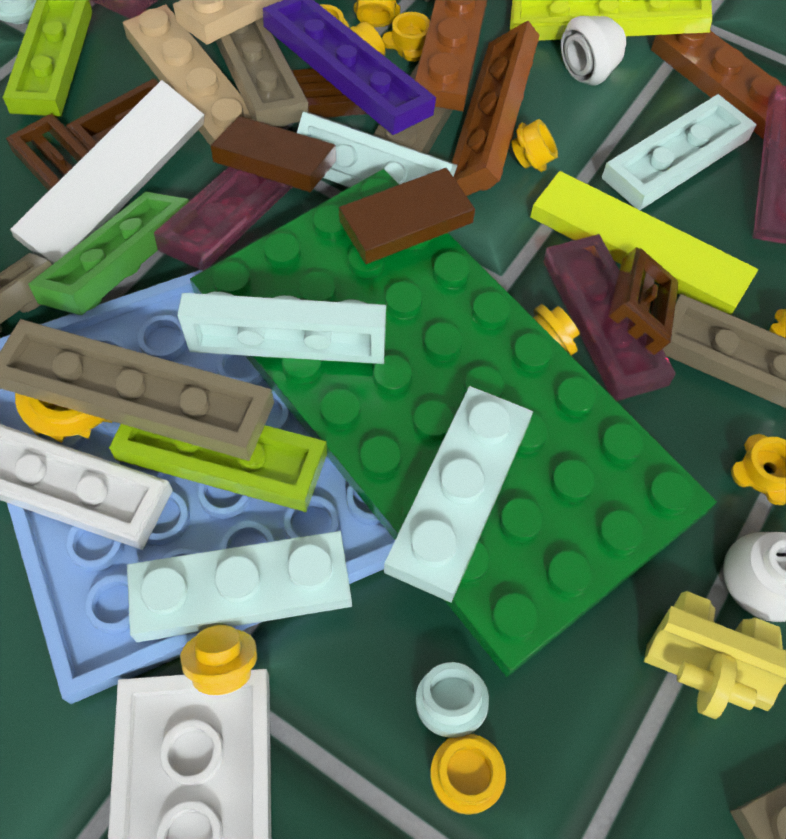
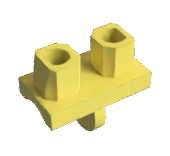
M688 591L682 592L674 606L670 607L647 644L644 662L677 675V682L699 690L697 710L702 715L717 719L726 708L728 702L747 710H751L755 706L768 712L774 705L780 690L786 684V650H783L780 627L758 618L743 619L736 630L729 629L714 623L716 609L709 599Z

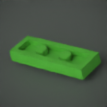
M144 192L28 284L37 303L78 315H83L86 311L95 308L102 301V297L126 277L136 273L143 262L162 246L171 243L175 239L176 234L195 219L189 200Z

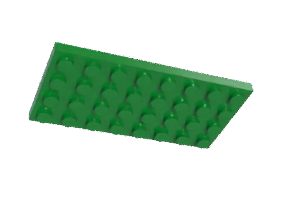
M382 169L190 278L195 294L226 292L234 296L275 298L277 296H293L300 300L328 302L359 300L367 304L386 305L384 364L246 356V358L312 438L326 441L327 457L394 540H396L469 386L533 411L528 428L452 603L444 600L503 674L508 677L707 514L717 501L449 233L365 264L340 223L339 207L399 185Z

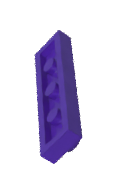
M282 0L263 8L264 28L392 135L434 115L436 97L314 0Z

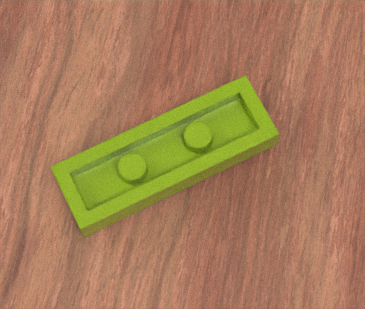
M36 0L3 95V100L10 114L47 116L52 113L54 116H62L93 13L89 0Z
M120 424L109 447L117 461L307 512L328 454L326 441L266 425L262 430L250 461Z

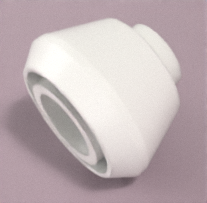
M577 16L570 20L561 39V54L567 70L577 81L591 86L601 84L624 57L626 36L622 27L607 16Z
M756 532L741 537L730 547L724 559L723 575L727 589L733 599L753 616L771 622H785L786 533Z

